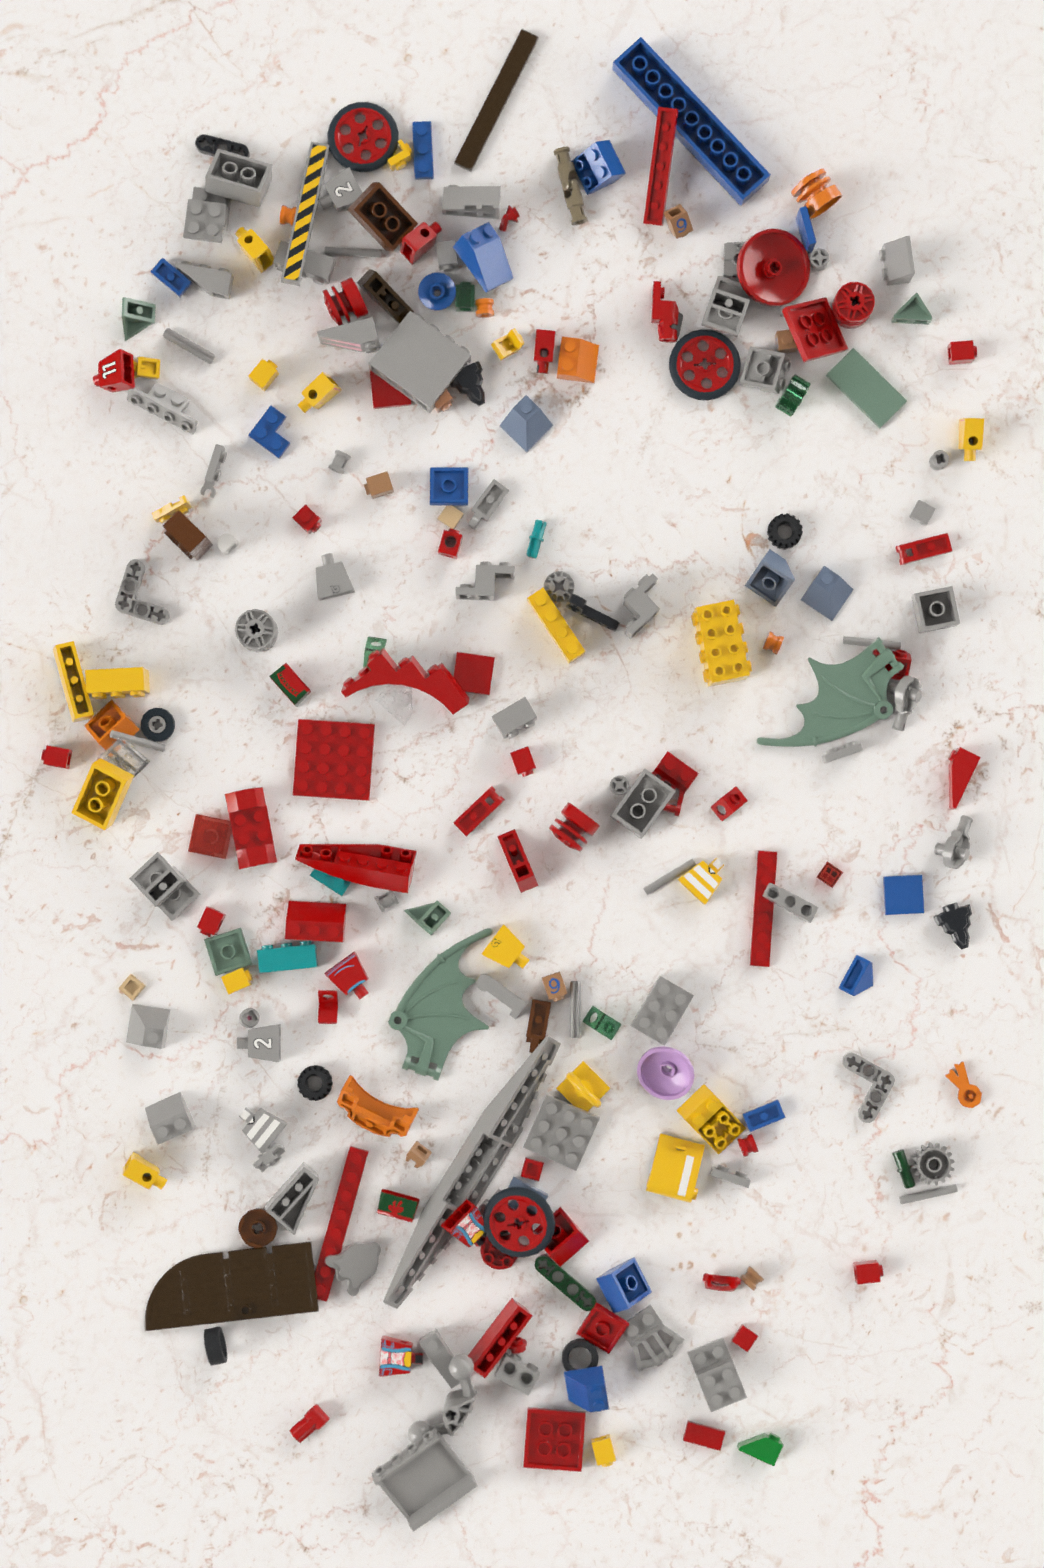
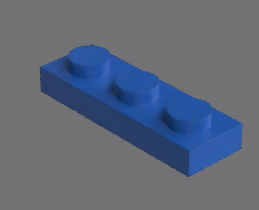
M431 121L412 122L415 180L434 179Z

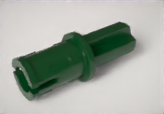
M904 1149L893 1152L892 1155L898 1168L897 1172L900 1173L904 1187L906 1189L914 1187L915 1181L910 1170L912 1167L908 1164Z

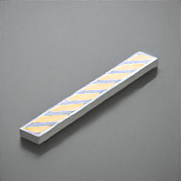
M311 142L281 283L296 286L301 284L329 154V145L316 142Z

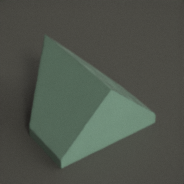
M916 292L894 314L891 323L929 325L932 321V315Z
M127 297L122 298V323L125 341L155 323L156 304Z
M439 901L404 910L431 936L451 914Z

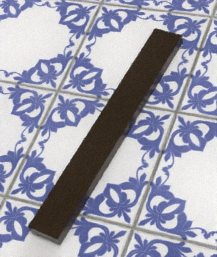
M521 29L454 164L472 172L539 39L538 36Z

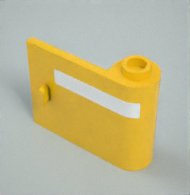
M660 1133L646 1191L691 1203L692 1199L696 1200L698 1189L695 1186L705 1145Z

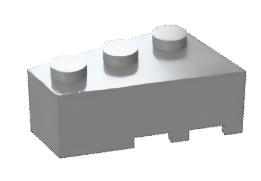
M449 185L444 187L442 214L499 219L501 186L459 187L457 185Z
M303 1162L265 1205V1211L294 1236L318 1183V1174Z

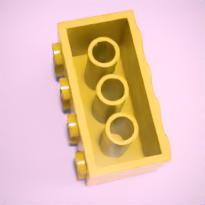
M734 600L696 607L691 615L692 624L696 626L697 630L695 634L696 643L700 645L701 649L699 652L700 662L704 664L705 668L703 677L704 681L708 683V687L745 680L749 677V673L752 672L751 662L746 660V653H748L747 643L742 640V634H744L743 624L738 621L740 609Z

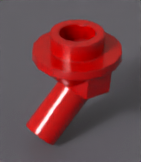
M510 205L508 206L506 214L502 217L499 230L506 232L509 220L518 222L517 218L520 215L516 207L511 208Z

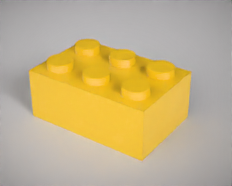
M144 667L85 670L86 693L91 695L92 698L107 699L108 695L114 698H126V695L129 694L133 697H145V694L150 693L149 670Z
M102 758L93 762L71 813L103 830L108 829L116 819L134 775Z

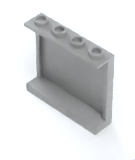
M410 311L371 359L369 370L428 413H431L435 408L436 401L466 363L471 362V354L464 346L460 347L455 344L452 337L449 335L444 336L440 333V330L435 325L426 323L420 314H414Z
M436 1428L426 1432L422 1438L415 1443L409 1444L405 1450L394 1455L387 1463L377 1467L371 1473L375 1485L379 1484L408 1520V1524L413 1531L477 1487L473 1474Z

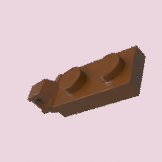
M532 999L526 1033V1042H530L529 1053H533L538 1044L546 1037L551 1002Z

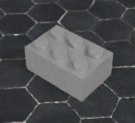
M217 149L205 176V192L260 207L272 180V164Z
M659 975L632 1021L631 1026L665 1046L694 995Z

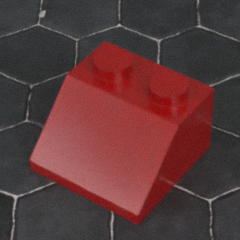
M560 1207L553 1213L555 1219L554 1235L544 1250L561 1267L584 1247L589 1240ZM539 1225L534 1231L537 1233L542 1232V1226Z

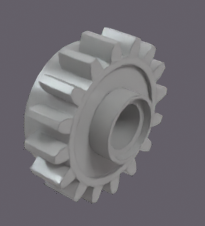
M928 1142L927 1148L921 1145V1151L915 1150L917 1157H912L916 1164L911 1165V1167L917 1169L914 1175H921L919 1180L922 1182L926 1179L927 1185H930L931 1181H933L934 1185H938V1181L945 1183L944 1178L946 1176L950 1178L949 1172L954 1171L951 1164L955 1160L949 1158L952 1153H946L947 1147L945 1146L940 1149L939 1143H936L933 1147L932 1143ZM932 1159L937 1160V1166L934 1169L929 1168V1162Z

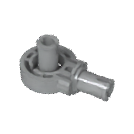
M904 676L898 684L890 682L888 685V693L895 694V707L893 709L896 712V716L892 726L895 730H905L907 716L912 713V709L917 706L922 697L921 682L911 676Z
M962 815L957 830L951 832V836L947 839L946 843H937L935 845L934 853L935 855L943 856L945 867L958 869L968 860L970 854L968 831L973 822L971 817Z

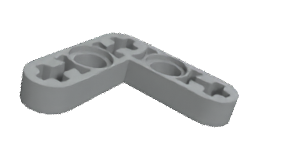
M138 559L131 560L127 564L115 601L116 609L123 614L155 624H166L170 619L167 609L136 599L145 573V565ZM138 563V566L141 568V570L136 571L135 577L139 578L138 580H135L134 578L128 577V575L130 574L131 576H133L134 570L131 569V567L136 566V564ZM129 581L135 583V589L131 592L125 589V585ZM123 592L127 595H133L132 599L127 598L129 607H125L124 610L120 605V602H124L126 596L122 595ZM140 605H145L148 608V612L143 616L137 612ZM152 607L155 608L153 610V612L155 613H161V611H163V614L166 616L165 619L161 618V620L158 621V617L152 615V618L150 619L149 617L152 613Z
M847 1053L842 1059L844 1067L873 1083L858 1110L859 1119L865 1123H871L875 1120L894 1085V1076L855 1053ZM854 1056V1061L859 1064L861 1063V1060L864 1061V1063L859 1068V1072L856 1071V1069H858L857 1066H848L849 1062L847 1061V1058H852ZM867 1065L872 1066L874 1069L871 1076H865L863 1073V1069ZM886 1075H888L890 1083L884 1084L883 1089H886L884 1093L882 1090L875 1087L876 1085L881 1087L883 1081L880 1080L881 1077H886ZM873 1092L881 1094V1100L877 1103L871 1100ZM867 1102L874 1106H877L876 1110L874 1108H871V1118L867 1117L866 1119H864V1114H862L863 1110L867 1111L870 1107L869 1105H866Z

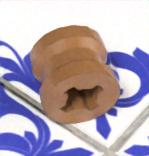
M751 1266L747 1268L745 1275L739 1277L753 1291L756 1289V1285L764 1280Z

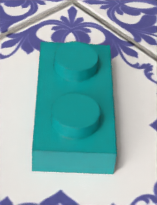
M313 869L310 874L312 878L340 896L344 895L351 884L350 881L331 876L316 869Z

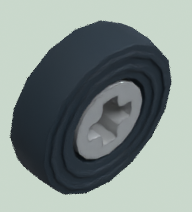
M152 708L141 719L142 733L151 741H165L174 732L175 720L172 714L163 708ZM158 719L163 726L155 730L156 728L153 726V723L157 722Z

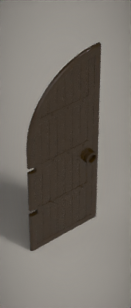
M311 1242L272 1246V1253L267 1254V1247L228 1251V1258L226 1259L223 1257V1252L192 1256L177 1263L159 1279L150 1294L145 1311V1331L318 1312L319 1306Z

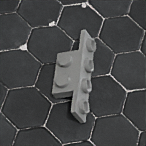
M157 382L148 394L136 388L128 390L127 400L132 404L147 410L149 413L164 419L192 435L196 432L198 421L183 413L188 407L190 399Z

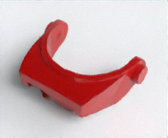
M708 1273L703 1275L705 1288L710 1290L733 1292L741 1284L739 1277ZM711 1283L720 1284V1285H727V1284H729V1285H728V1286H716V1285H713V1284H711Z

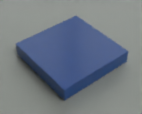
M804 206L799 208L795 219L802 244L807 254L812 253L817 241L808 209Z
M430 467V506H468V467Z
M922 875L883 877L885 915L924 913Z

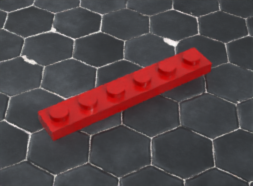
M658 107L643 224L663 226L664 223L663 212H665L679 109Z
M758 850L750 966H770L774 903L762 895L768 883L775 885L777 852Z

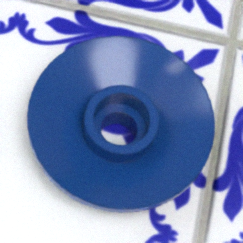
M431 273L425 276L419 284V299L428 309L435 311L444 310L453 303L456 297L455 284L446 274ZM436 290H439L441 292V295L435 296L434 292Z

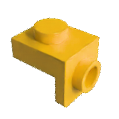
M401 139L398 141L401 152L387 160L392 172L403 169L407 165L406 163L411 161L412 150L408 143L404 144Z
M513 328L507 335L493 341L491 346L499 359L503 360L518 352L525 343L522 336Z

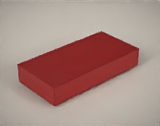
M687 1420L683 1441L721 1451L725 1431Z

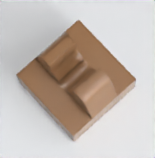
M416 1141L407 1153L406 1161L408 1162L412 1159L416 1162L415 1168L422 1167L432 1152Z

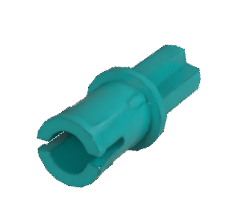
M535 520L532 535L529 536L530 542L526 556L529 558H537L541 542L544 541L542 538L547 523L541 520Z

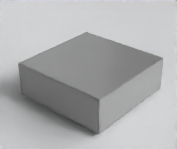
M918 500L909 518L927 526L936 508Z

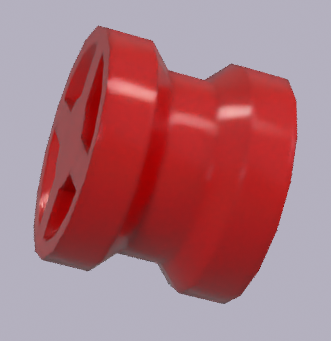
M749 1134L744 1139H737L744 1157L748 1156L751 1152H759L752 1134Z

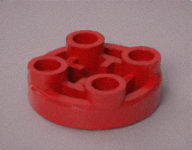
M510 1233L507 1236H502L504 1239L511 1237ZM487 1235L485 1236V1242L480 1248L483 1262L497 1270L511 1267L518 1257L509 1256L493 1246Z

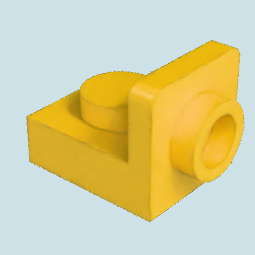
M140 356L134 359V379L138 377L159 379L160 359Z

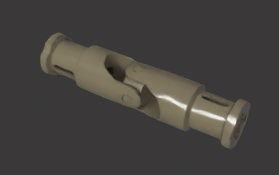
M561 147L554 150V155L558 161L557 169L567 209L571 213L572 225L583 224L588 220L583 210L584 202L574 163L570 159V148Z

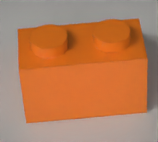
M562 336L557 379L594 383L599 345L579 338Z
M112 699L84 725L98 744L112 756L126 742L110 738L111 730L135 736L140 730Z

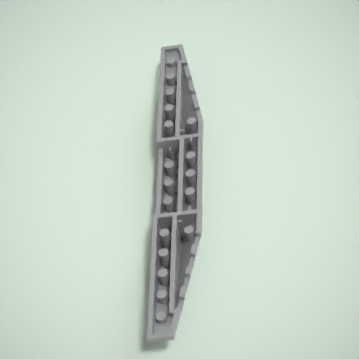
M546 1036L483 1111L424 1207L383 1300L385 1304L398 1309L413 1289L411 1287L417 1280L421 1281L425 1276L423 1272L430 1264L434 1265L437 1261L436 1256L442 1249L446 1250L451 1244L449 1240L453 1235L440 1225L466 1199L477 1206L523 1130L522 1123L525 1118L529 1117L531 1112L529 1107L533 1099H537L539 1094L537 1089L541 1082L544 1083L547 1076L545 1071L548 1065H552L561 1043Z

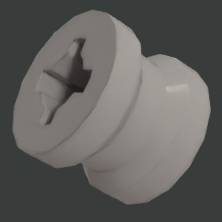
M820 248L815 249L809 258L810 267L815 271L823 270L829 261L828 252Z
M615 776L610 782V790L615 795H623L629 789V782L624 776Z

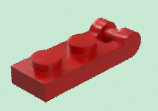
M948 533L895 547L896 552H899L900 565L952 552ZM911 549L913 556L908 557L906 550Z
M493 786L453 822L466 837L505 801L502 796L495 792L496 790ZM488 797L494 801L492 805L485 801Z

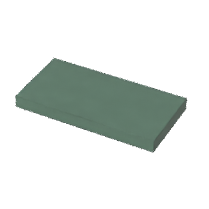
M854 348L826 374L879 429L907 402Z

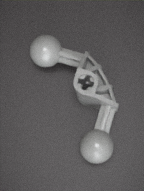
M456 1355L450 1361L449 1371L454 1378L460 1381L462 1389L452 1391L446 1396L442 1413L444 1422L429 1425L425 1421L414 1422L408 1431L411 1443H415L426 1432L434 1428L441 1435L449 1433L450 1436H453L459 1427L463 1426L465 1419L472 1411L473 1402L477 1397V1391L474 1390L470 1378L474 1371V1364L467 1355Z

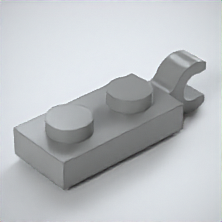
M215 445L204 479L205 483L200 491L201 495H204L207 489L211 490V498H214L216 495L213 485L215 481H219L221 475L219 468L221 463L225 462L227 452H225V448L222 445Z
M493 479L471 509L475 515L469 521L468 526L475 529L481 519L488 521L508 494L509 489Z

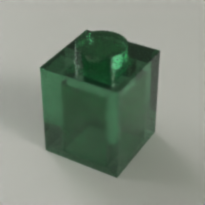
M471 282L456 284V311L475 312V285H471Z

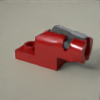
M654 281L651 323H659L657 328L660 342L675 343L679 338L683 314L679 312L676 301L661 300L664 299L665 287H661V281Z

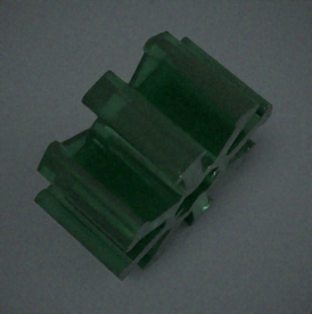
M794 374L788 385L784 388L775 408L791 417L801 404L811 383Z

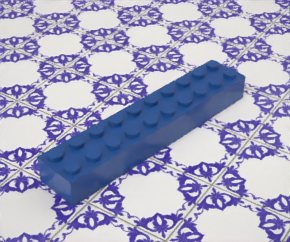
M642 37L613 62L612 70L656 117L658 107L679 109L675 137L740 206L769 181L771 174Z

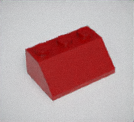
M289 901L285 939L344 942L347 904Z

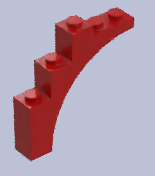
M384 648L380 651L375 650L368 656L367 666L362 668L358 672L359 675L355 678L350 677L344 681L341 693L346 698L359 690L371 686L385 684L404 685L431 695L441 702L453 715L467 706L470 699L443 663L438 666L434 664L426 673L415 657L411 656L410 658L405 657L400 660L397 666Z

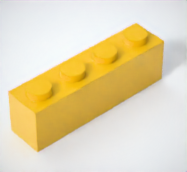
M544 587L529 596L527 601L568 663L570 664L585 654V649Z
M74 641L55 645L53 653L72 722L91 719L94 713L89 695L86 693V684Z

